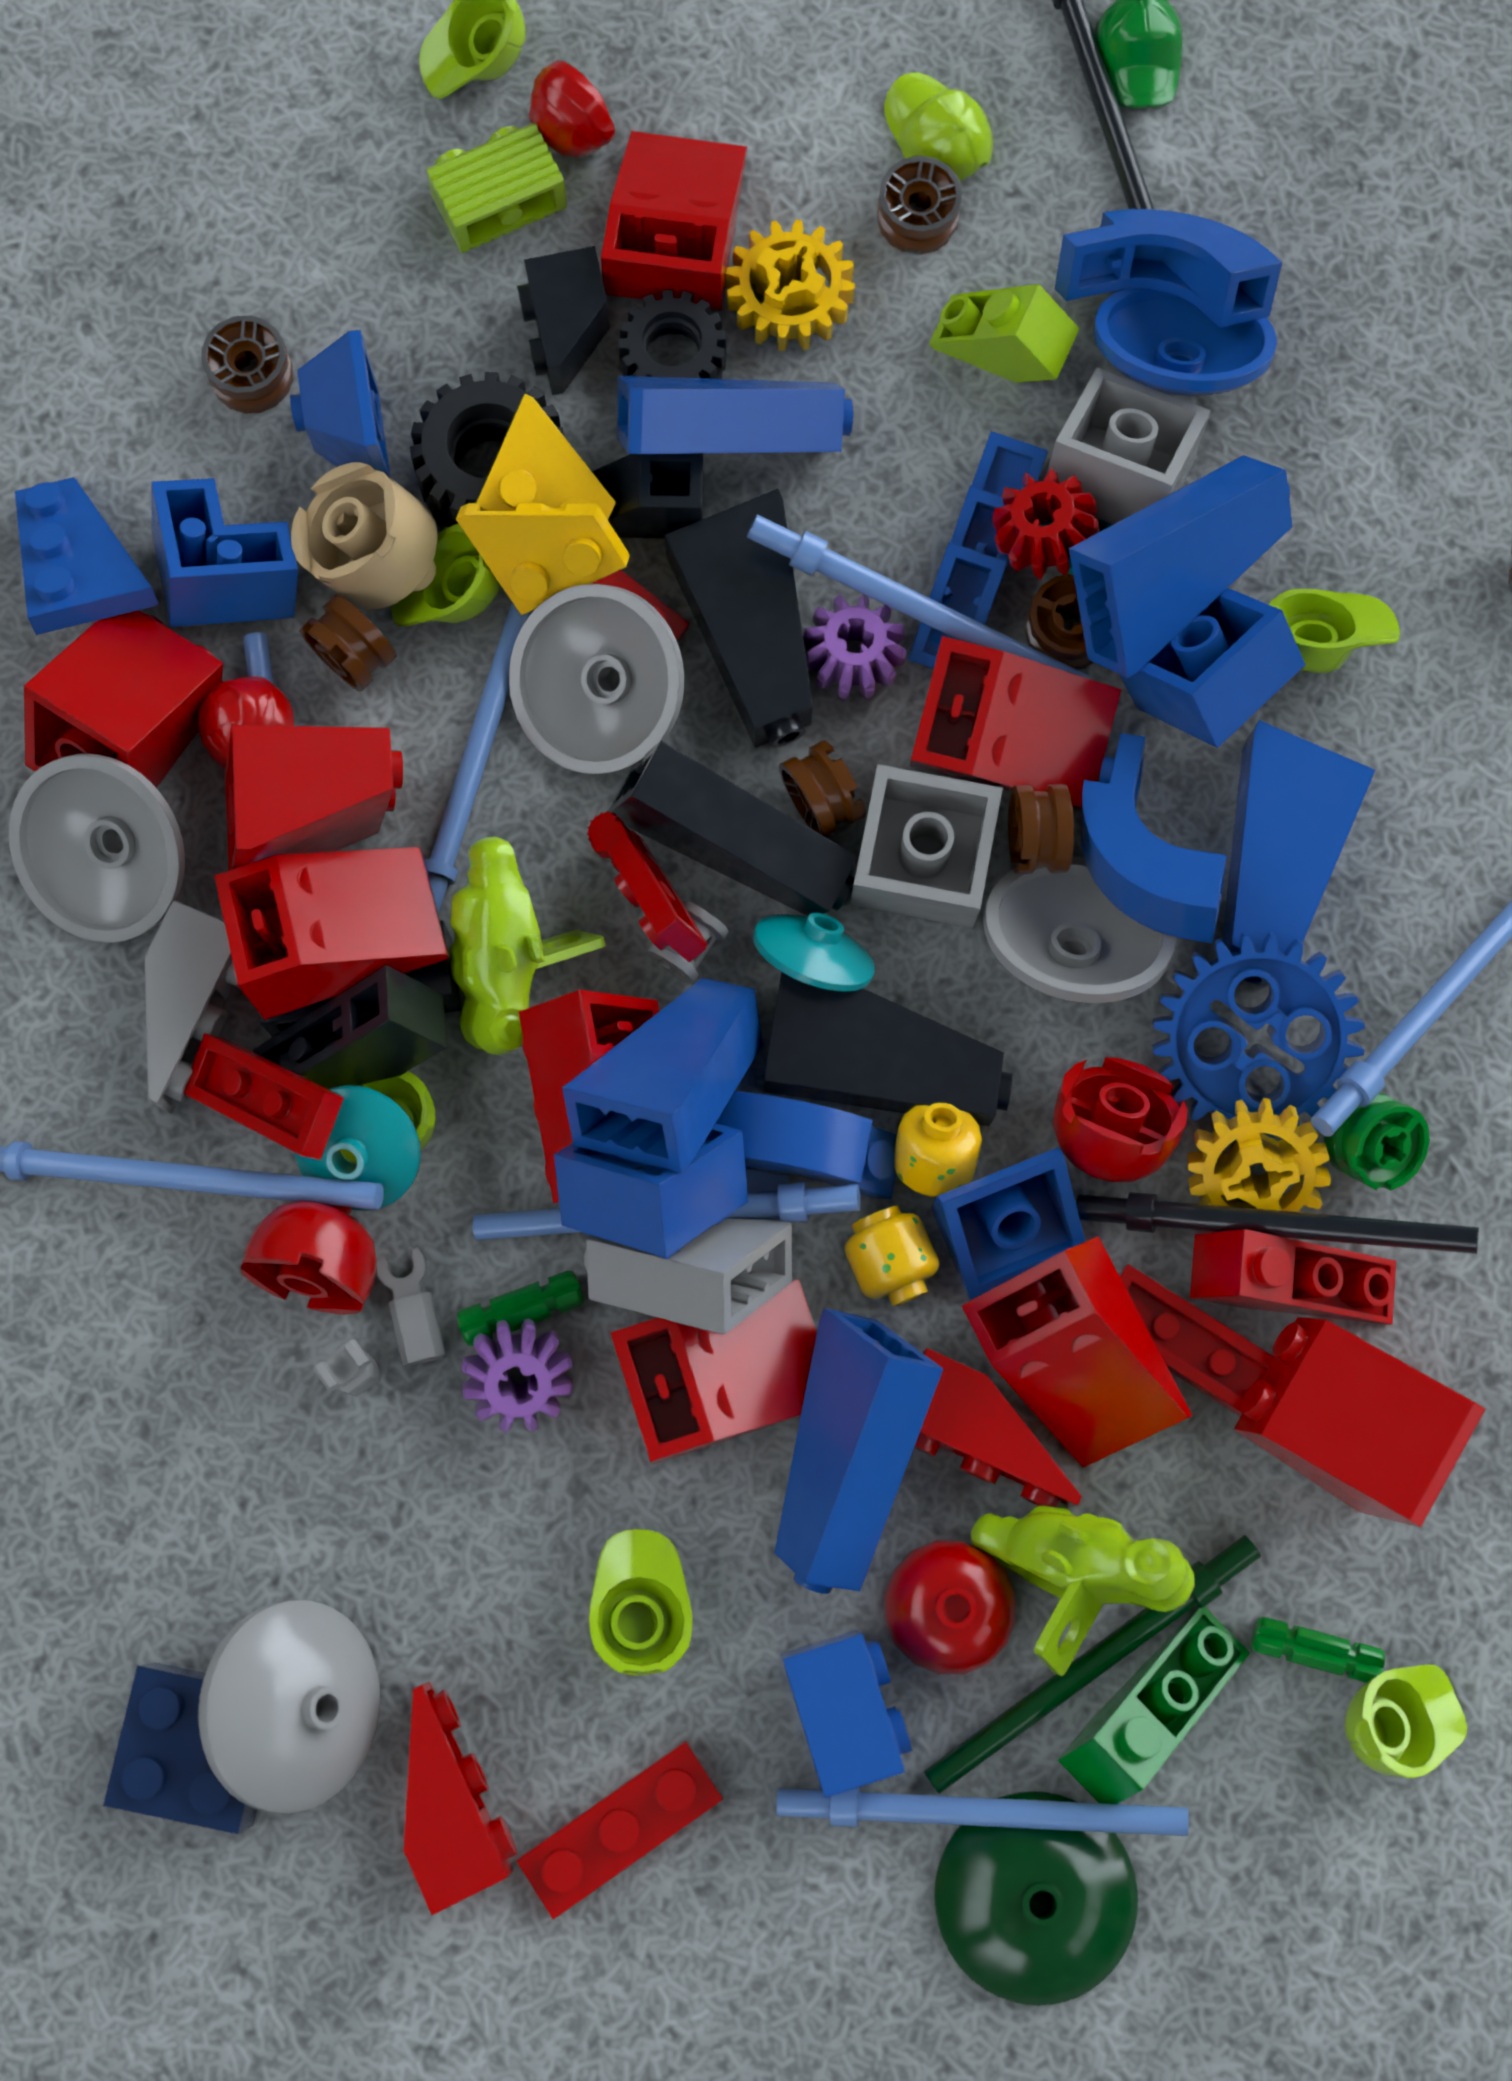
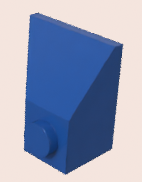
M361 330L348 331L297 370L300 394L290 395L294 425L297 432L307 431L314 452L336 467L347 463L360 462L368 464L391 477L378 385Z

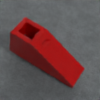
M1246 1229L1199 1233L1194 1236L1190 1298L1233 1307L1392 1325L1396 1260Z
M926 1348L922 1353L942 1367L943 1371L914 1449L935 1457L939 1447L959 1455L963 1457L959 1469L996 1485L1000 1475L1024 1486L1020 1497L1037 1506L1045 1505L1059 1508L1060 1503L1069 1507L1078 1506L1082 1498L1081 1494L988 1375Z
M427 1682L414 1688L412 1693L403 1851L432 1916L508 1878L513 1871L509 1858L518 1853L510 1830L502 1816L491 1820L481 1798V1794L489 1791V1786L478 1759L473 1752L463 1757L452 1731L460 1728L461 1722L450 1696L445 1689L435 1694L431 1683Z

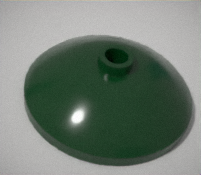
M1042 1791L1016 1792L998 1797L999 1799L1077 1802L1059 1794ZM959 1825L947 1842L937 1867L934 1884V1905L942 1938L950 1954L967 1976L986 1991L1000 1998L1015 2003L1040 2006L1053 2005L1077 1998L1092 1990L1111 1974L1119 1964L1132 1939L1138 1912V1892L1130 1858L1116 1833ZM1038 1891H1047L1053 1897L1051 1911L1043 1916L1032 1914L1029 1908L1031 1897Z

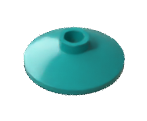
M811 913L808 917L793 914L769 915L759 920L753 932L755 947L771 965L786 975L808 985L832 991H856L869 985L874 976L875 964L870 954L861 944L844 932V927L838 920L822 913Z
M352 1085L329 1089L344 1097L321 1160L300 1156L294 1152L302 1175L381 1183L384 1189L381 1208L394 1203L411 1187L420 1167L421 1147L412 1121L396 1102L376 1090ZM340 1149L351 1151L356 1156L357 1165L347 1161ZM351 1207L352 1210H359V1211L374 1210V1209H364V1208H354V1207Z

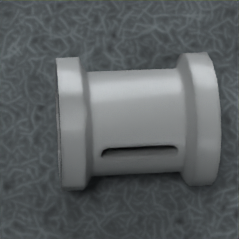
M685 900L683 904L707 942V949L690 963L670 946L661 951L652 944L647 954L658 966L679 980L693 985L699 977L696 971L697 967L715 941L724 940L729 931L722 922L705 909Z

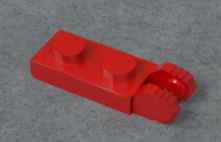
M607 811L606 813L601 812L598 816L595 815V818L592 821L590 820L591 823L587 827L588 832L586 834L589 836L588 840L600 857L611 859L612 865L619 872L613 878L615 884L634 907L638 908L640 906L645 915L638 920L640 927L658 949L663 951L666 947L670 946L690 963L707 949L706 946L708 944L659 862L656 861L647 844L643 842L644 840L634 830L630 831L614 812L610 813Z

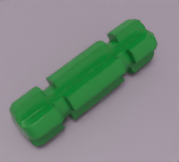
M567 1270L548 1277L549 1284L540 1286L539 1281L489 1299L490 1306L483 1308L478 1303L460 1310L457 1313V1323L464 1341L468 1346H474V1338L478 1334L487 1335L493 1339L492 1333L497 1331L496 1324L501 1320L507 1321L511 1332L521 1329V1325L526 1319L537 1323L551 1318L550 1311L559 1309L560 1313H564L580 1307L584 1303V1295L577 1276L573 1271Z
M1268 1617L1258 1618L1253 1628L1251 1649L1256 1653L1275 1658H1281L1282 1655H1286V1661L1341 1676L1344 1672H1347L1348 1678L1365 1683L1383 1673L1385 1652L1381 1648L1357 1642L1351 1646L1348 1639L1294 1625L1292 1629H1289L1288 1623Z

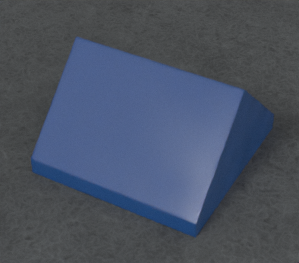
M1059 1147L938 1195L930 1208L970 1300L1058 1253L1085 1242L1065 1157Z

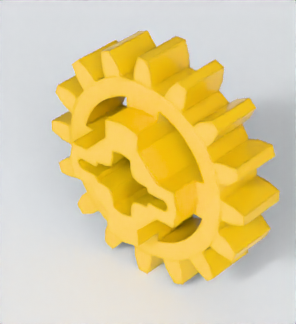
M777 220L771 221L770 236L764 238L753 229L749 232V250L744 247L735 246L733 250V266L726 268V287L729 288L727 290L728 310L737 311V327L740 330L747 329L752 325L756 326V343L761 345L771 335L777 337L779 351L786 350L789 339H798L802 349L808 350L810 349V335L817 333L822 339L828 341L832 338V321L843 325L846 323L848 316L847 304H852L854 301L855 283L851 282L853 280L854 265L852 260H842L844 244L840 240L828 246L824 244L825 228L819 226L811 235L803 233L802 220H795L791 232H783ZM818 267L826 275L830 288L825 286L826 277L816 272ZM751 283L756 285V292L764 296L762 305L754 296L750 286Z
M1263 1098L1258 1112L1249 1113L1243 1100H1238L1235 1102V1117L1228 1120L1225 1115L1216 1110L1211 1114L1215 1131L1210 1133L1206 1130L1197 1129L1194 1133L1195 1145L1201 1151L1187 1153L1186 1160L1188 1170L1196 1173L1188 1178L1190 1194L1194 1196L1203 1195L1199 1200V1204L1301 1213V1208L1304 1205L1313 1209H1320L1323 1205L1320 1193L1315 1187L1330 1186L1331 1183L1328 1168L1321 1166L1330 1160L1326 1144L1314 1143L1319 1135L1318 1131L1312 1126L1311 1121L1297 1127L1299 1117L1294 1106L1289 1105L1278 1116L1273 1114L1270 1099ZM1263 1133L1278 1136L1283 1140L1276 1141ZM1236 1140L1230 1152L1228 1154L1220 1156L1222 1151L1231 1142ZM1255 1163H1262L1266 1172L1261 1175H1254L1250 1166ZM1296 1183L1287 1194L1281 1197L1288 1185ZM1235 1198H1240L1249 1204L1237 1201Z

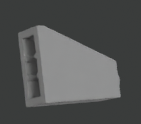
M726 1218L681 1247L676 1254L668 1259L594 1235L586 1239L587 1247L584 1254V1266L588 1272V1297L590 1300L723 1335L792 1283L791 1222Z

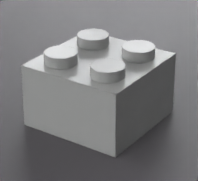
M1096 368L1055 441L1048 471L1052 468L1058 474L1059 483L1075 475L1077 480L1081 482L1083 493H1091V496L1096 501L1097 513H1095V518L1114 525L1182 488L1193 466L1211 410Z
M877 764L850 905L974 928L981 909L1003 788Z

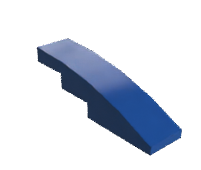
M990 431L973 483L969 487L929 598L984 625L987 624L1009 564L1008 555H1002L996 547L994 536L997 530L994 528L992 521L994 509L1004 506L1002 500L1004 487L1017 490L1023 489L1022 479L1025 472L1032 476L1035 482H1038L1048 450ZM920 622L907 660L934 669L942 636L953 637Z

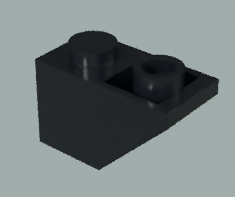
M595 246L524 259L528 283L517 285L524 322L536 320L539 338L528 339L536 376L548 375L552 395L565 392L610 329L607 297Z
M703 453L629 454L592 471L616 502L608 521L618 537L665 538L666 534L703 519Z

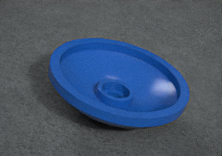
M1143 288L1122 289L1109 296L1100 305L1094 324V338L1099 350L1119 372L1142 385L1167 394L1179 396L1221 394L1249 384L1262 376L1271 366L1277 346L1275 329L1267 317L1219 328L1189 301L1163 291Z

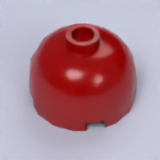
M1105 1057L1102 1067H1089L1086 1069L1084 1067L1087 1060L1076 1063L1064 1074L1057 1094L1052 1123L1057 1142L1065 1157L1075 1167L1088 1175L1108 1182H1134L1158 1171L1175 1151L1186 1127L1188 1109L1184 1100L1179 1108L1177 1102L1170 1096L1173 1085L1164 1076L1145 1065L1122 1058Z
M303 1200L293 1201L276 1207L258 1223L247 1242L240 1270L254 1285L283 1300H287L291 1290L310 1297L306 1308L339 1315L358 1314L362 1311L374 1285L377 1270L374 1240L366 1227L350 1215L351 1207L325 1205Z
M936 1540L912 1550L894 1569L884 1592V1621L894 1645L913 1664L938 1675H965L988 1665L1007 1646L1016 1623V1594L1006 1570L990 1553L962 1540Z

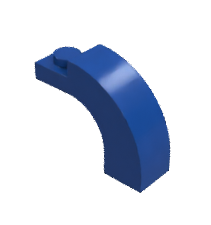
M1115 210L1103 212L1101 225L1098 228L1063 235L1054 290L1066 301L1131 288L1163 291L1189 301L1221 328L1270 317L1282 261L1250 236L1230 226L1207 218L1167 210Z
M1120 733L1115 758L1104 756L1099 782L1084 780L1081 844L1088 870L1106 898L1125 915L1139 924L1169 936L1213 943L1223 891L1227 855L1171 845L1156 837L1145 827L1137 814L1136 804L1143 776L1146 737Z
M735 1091L716 1122L717 1124L743 1131L745 1168L801 1176L833 1186L858 1184L861 1195L875 1199H892L896 1178L894 1148L897 1134L873 1127L872 1119L804 1101Z

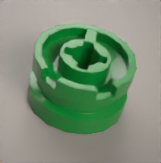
M1380 1092L1367 1107H1357L1332 1136H1325L1324 1143L1330 1158L1329 1161L1335 1169L1376 1191L1378 1188H1386L1391 1191L1405 1185L1418 1173L1427 1156L1430 1136L1428 1124L1422 1113Z

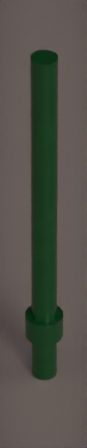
M1244 1535L1205 1565L1200 1561L1194 1563L1191 1566L1194 1572V1588L1185 1605L1167 1612L1148 1608L1143 1609L1071 1662L1063 1676L1058 1674L1052 1676L923 1771L938 1794L949 1788L1195 1605L1203 1609L1222 1595L1223 1592L1220 1588L1222 1585L1261 1557L1255 1545Z

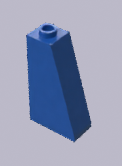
M618 376L616 438L628 454L842 452V436H850L852 431L853 403L850 398H845V389L836 383Z
M1243 455L1069 548L1088 660L1126 678L1138 673L1292 528L1289 500L1290 487L1287 481L1286 470Z
M1261 720L1255 725L1242 749L1222 942L1227 946L1230 953L1239 951V940L1243 932H1247L1254 949H1262L1264 940L1269 932L1275 933L1279 944V951L1283 953L1295 939H1299L1303 943L1375 773L1373 768ZM1257 976L1244 979L1258 985L1268 984L1267 980Z
M701 978L566 1084L562 1089L573 1145L682 1174L693 1162L763 1045L755 989Z
M827 1308L823 1309L818 1324L774 1551L795 1573L793 1577L795 1582L808 1590L821 1594L831 1593L832 1588L853 1591L861 1590L943 1371L942 1367L877 1319Z

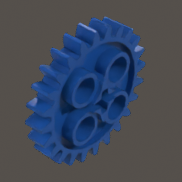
M1243 932L1239 940V951L1230 953L1222 940L1217 939L1215 940L1217 959L1209 962L1197 952L1191 954L1198 972L1193 977L1177 970L1172 973L1173 978L1182 991L1179 995L1161 993L1159 996L1160 1002L1170 1009L1172 1014L1171 1016L1153 1018L1152 1021L1153 1028L1169 1034L1168 1039L1158 1041L1152 1045L1154 1055L1172 1057V1061L1165 1064L1158 1072L1167 1080L1177 1078L1181 1080L1172 1091V1098L1178 1103L1192 1096L1194 1097L1195 1101L1190 1110V1117L1194 1121L1199 1120L1209 1111L1213 1113L1216 1110L1225 1115L1229 1120L1236 1116L1235 1102L1238 1100H1243L1249 1113L1258 1112L1263 1098L1270 1099L1273 1114L1280 1116L1284 1109L1292 1105L1296 1108L1298 1115L1306 1112L1313 1117L1320 1109L1317 1102L1323 1097L1329 1099L1337 1091L1333 1084L1349 1068V1066L1344 1064L1345 1058L1363 1056L1365 1051L1361 1045L1348 1040L1349 1034L1365 1029V1023L1360 1018L1344 1015V1012L1353 1008L1359 1002L1357 996L1354 993L1338 995L1334 993L1346 979L1344 974L1337 970L1322 977L1320 973L1327 960V957L1319 951L1304 962L1301 960L1303 955V943L1301 940L1295 939L1283 953L1279 951L1277 936L1273 932L1267 934L1262 949H1254L1247 932ZM1257 976L1267 980L1269 994L1260 1005L1244 1007L1235 1001V989L1243 979ZM1215 1000L1221 1001L1254 1029L1259 1030L1266 1023L1269 1024L1266 1031L1273 1043L1290 1056L1304 1064L1303 1071L1300 1073L1293 1072L1261 1044L1255 1043L1249 1050L1246 1049L1248 1041L1242 1030L1226 1018L1215 1013L1210 1008L1211 1003ZM1304 1015L1318 1019L1320 1022V1032L1312 1043L1297 1046L1287 1041V1028L1295 1018ZM1216 1027L1226 1031L1229 1035V1044L1220 1055L1204 1057L1194 1049V1041L1202 1030ZM1266 1066L1276 1069L1280 1073V1079L1276 1089L1271 1093L1255 1095L1245 1088L1246 1079L1255 1068ZM1264 1133L1265 1135L1274 1139L1275 1135Z

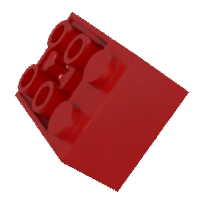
M631 131L610 201L601 253L602 276L606 295L643 300V297L653 294L655 300H660L664 290H673V298H681L682 292L686 291L693 293V303L697 304L703 298L710 304V309L722 311L726 287V268L729 267L747 146Z
M942 636L910 766L975 783L1000 787L1007 791H1011L1014 785H1030L1034 791H1045L1048 784H1065L1068 786L1071 795L1072 807L1082 809L1084 780L1098 782L1122 689L1005 651Z
M419 847L281 854L214 875L237 984L264 1020L338 996L385 965L401 973H406L449 958L422 851Z
M577 990L519 1011L523 1034L522 1048L529 1067L534 1095V1114L539 1123L546 1161L545 1175L550 1185L553 1204H559L554 1154L573 1143L562 1088L660 1011L657 999Z
M1099 1236L1066 1249L961 1305L992 1367L1083 1468L1193 1416Z
M799 1279L792 1280V1283L725 1335L658 1317L610 1332L650 1462L653 1465L801 1417L817 1331Z

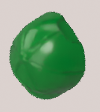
M1114 0L1096 24L1095 36L1118 104L1126 108H1156L1170 103L1175 97L1178 87L1183 49L1182 25L1174 7L1167 0Z

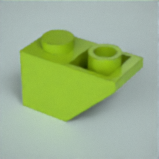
M1040 284L952 294L941 311L940 321L929 345L934 350L1015 383L1056 380L1080 328Z

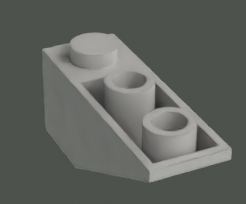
M175 900L172 901L145 955L148 1099L161 1110L170 1114L177 1101L184 1103L189 1098L183 1093L193 1070L191 1068L204 1033L218 1037L221 1035L227 1020V1010L223 1009L233 986L239 988L224 921Z

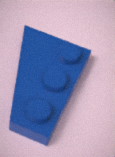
M75 477L51 483H40L30 488L15 491L27 617L36 635L159 605L151 585Z

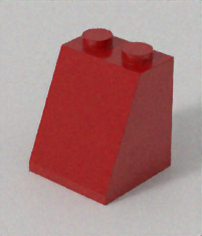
M137 610L97 620L24 685L25 766L36 772L42 766L66 756L98 754L111 757L129 765L146 777L157 788L197 734L201 703L205 695L222 682L223 662L215 658L205 647L191 643L164 626L152 614Z
M232 725L225 767L228 871L274 855L335 852L379 833L385 812H393L395 809L396 789H401L403 784V756L401 751L391 750L390 728Z
M1297 1317L1295 1322L1287 1325L1278 1335L1272 1349V1354L1275 1357L1263 1378L1253 1383L1245 1393L1240 1404L1242 1415L1234 1430L1356 1511L1421 1528L1486 1409L1327 1319Z

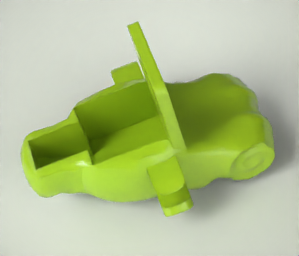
M493 836L477 840L469 847L468 859L470 866L467 871V885L459 889L452 896L450 926L454 931V942L450 947V969L453 981L465 994V1001L459 1021L461 1032L466 1041L476 1049L485 1050L489 1054L499 1056L514 1051L522 1044L523 1034L519 1011L529 1008L530 989L535 970L603 948L606 944L604 936L581 930H573L541 940L529 891L524 886L518 871L514 850L508 841Z
M1041 1505L1036 1506L1021 1519L1011 1516L1003 1518L993 1513H986L977 1520L971 1531V1541L975 1547L990 1553L1000 1565L1010 1569L1026 1581L1060 1598L1034 1646V1653L1052 1672L1063 1676L1068 1670L1103 1604H1130L1160 1612L1173 1611L1187 1603L1194 1588V1572L1189 1562L1183 1557L1180 1549L1173 1543L1155 1538L1134 1540L1120 1523L1109 1518L1097 1517L1088 1513L1074 1516L1066 1508ZM1071 1621L1067 1635L1058 1647L1060 1637L1066 1626Z

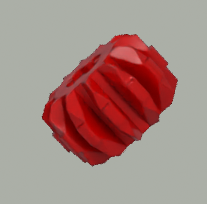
M1050 468L1044 481L1035 482L1034 478L1025 472L1022 479L1023 489L1017 490L1004 487L1002 494L1004 506L994 509L992 521L994 528L997 530L994 536L997 550L1002 555H1008L1010 565L1017 573L1032 564L1033 574L1040 581L1047 572L1048 567L1056 566L1060 573L1067 576L1070 570L1068 559L1071 558L1069 548L1100 531L1098 519L1095 518V513H1097L1096 501L1091 496V493H1083L1081 482L1077 480L1075 475L1059 483L1058 474ZM1051 522L1050 525L1040 526L1043 523Z

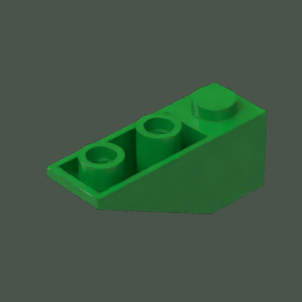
M1198 1607L1093 1716L1057 1761L1098 1803L1119 1804L1145 1789L1250 1652L1206 1607L1203 1609Z

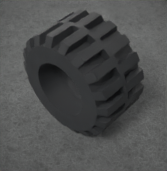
M485 372V380L473 382L472 374L459 377L461 386L452 390L446 383L436 390L438 402L435 404L426 400L419 410L422 422L413 423L411 437L414 446H410L411 460L424 502H427L430 512L438 523L445 520L446 528L459 524L456 521V517L460 507L468 503L477 502L487 479L463 472L457 467L460 459L470 448L479 443L490 440H504L524 394L533 397L564 436L559 414L554 405L547 406L545 394L536 387L526 392L523 379L511 375L507 383L500 382L498 372Z

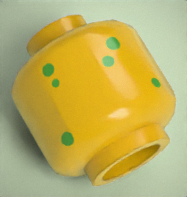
M935 1103L930 1106L916 1105L912 1107L902 1117L897 1132L894 1148L896 1174L903 1184L915 1192L929 1197H937L970 1183L977 1167L982 1143L979 1124L969 1112L961 1111L948 1103Z
M896 1205L866 1216L851 1225L854 1235L846 1241L844 1250L859 1287L866 1297L879 1299L888 1296L892 1307H896L928 1293L924 1280L937 1272L940 1263L923 1221L918 1215L914 1213L902 1214L899 1206Z

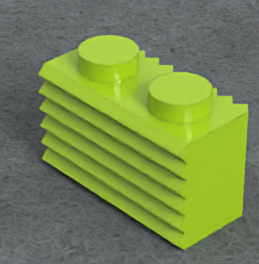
M531 123L520 129L513 125L503 127L493 133L487 143L468 151L463 149L449 150L443 153L433 166L426 168L431 195L460 253H465L471 248L479 247L482 243H488L492 239H497L503 234H509L513 230H518L524 225L532 224L535 220H541L545 216H550L556 211H562L567 207L565 183L562 173L553 160L552 154L549 152L547 144L538 131L536 123Z

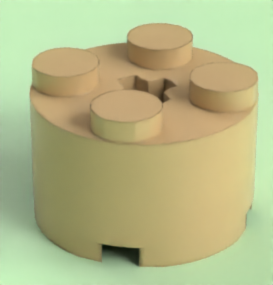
M360 462L347 463L330 470L311 487V490L317 493V495L311 501L306 511L299 506L293 519L291 544L296 560L312 576L359 609L365 611L391 606L404 599L412 591H421L428 587L436 574V565L433 559L437 548V527L432 513L425 504L384 472Z

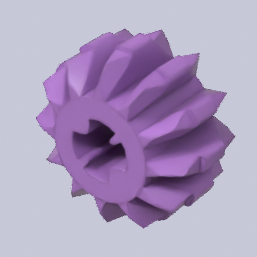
M839 593L834 598V612L818 606L813 612V622L816 627H808L803 631L804 645L810 649L806 652L808 670H820L817 675L816 685L822 690L832 685L835 681L839 682L838 696L843 701L850 696L851 686L858 685L861 694L868 700L874 696L875 681L890 687L896 677L893 667L903 665L906 657V650L899 645L904 640V626L900 623H889L892 609L887 605H882L876 610L871 611L869 609L870 598L864 594L858 598L857 606L850 607L847 600ZM848 640L862 642L860 653L846 651Z
M526 1319L521 1325L520 1334L511 1335L510 1325L507 1321L501 1320L496 1324L498 1340L494 1341L487 1335L478 1334L474 1338V1348L479 1355H470L463 1358L462 1372L471 1378L463 1383L462 1393L465 1399L479 1400L476 1406V1417L480 1421L487 1420L499 1412V1428L504 1433L509 1432L513 1427L514 1418L521 1417L524 1419L525 1427L529 1431L534 1432L538 1428L536 1412L540 1410L547 1416L557 1418L561 1409L560 1403L555 1396H566L572 1393V1380L563 1374L572 1367L571 1356L569 1352L556 1351L559 1338L553 1330L544 1333L535 1340L536 1328L533 1320ZM512 1367H519L521 1373L527 1376V1381L522 1384H515L512 1376L507 1375V1370Z

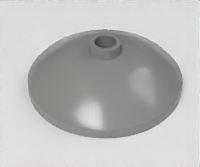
M586 584L570 587L546 599L531 613L523 624L516 638L510 658V696L516 717L524 733L533 745L554 763L572 771L586 774L622 771L637 765L649 750L661 740L664 742L675 725L684 693V668L681 652L676 638L665 619L651 604L640 596L623 588L603 584ZM613 668L618 671L620 676L619 686L615 690L608 683V675Z
M75 754L42 766L27 779L19 790L9 821L11 858L25 892L34 905L50 921L61 929L82 939L113 943L135 938L151 930L164 919L172 901L177 900L182 888L185 871V851L181 832L171 808L162 794L146 777L129 765L111 757L98 754ZM115 831L121 837L123 846H121L117 842L115 838Z
M1073 856L1067 873H1050L1046 867H1036L1032 874H1016L1014 869H1012L993 887L988 897L984 914V930L987 942L999 962L1012 975L1033 989L1048 996L1070 1002L1108 1003L1131 998L1153 986L1166 972L1176 943V937L1154 931L1139 924L1115 907L1094 882L1084 857Z
M286 1600L265 1605L248 1614L228 1632L213 1654L203 1680L199 1701V1730L208 1764L221 1785L231 1795L244 1804L259 1810L275 1813H295L312 1809L325 1803L350 1782L370 1750L376 1733L380 1711L378 1671L365 1638L359 1629L339 1611L325 1604L306 1600ZM319 1698H320V1700H321V1709H320V1713H319V1715H318V1717H317V1715H316V1704H317V1701H318Z

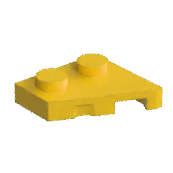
M524 394L476 503H480L481 511H515L518 503H543L552 508H560L566 504H598L608 520L616 502L533 397Z
M468 503L460 507L456 517V521L521 616L535 610L546 599L562 590L578 585L591 584L625 568L630 556L598 504H566L560 508H552L543 503H518L515 511H481L480 503Z

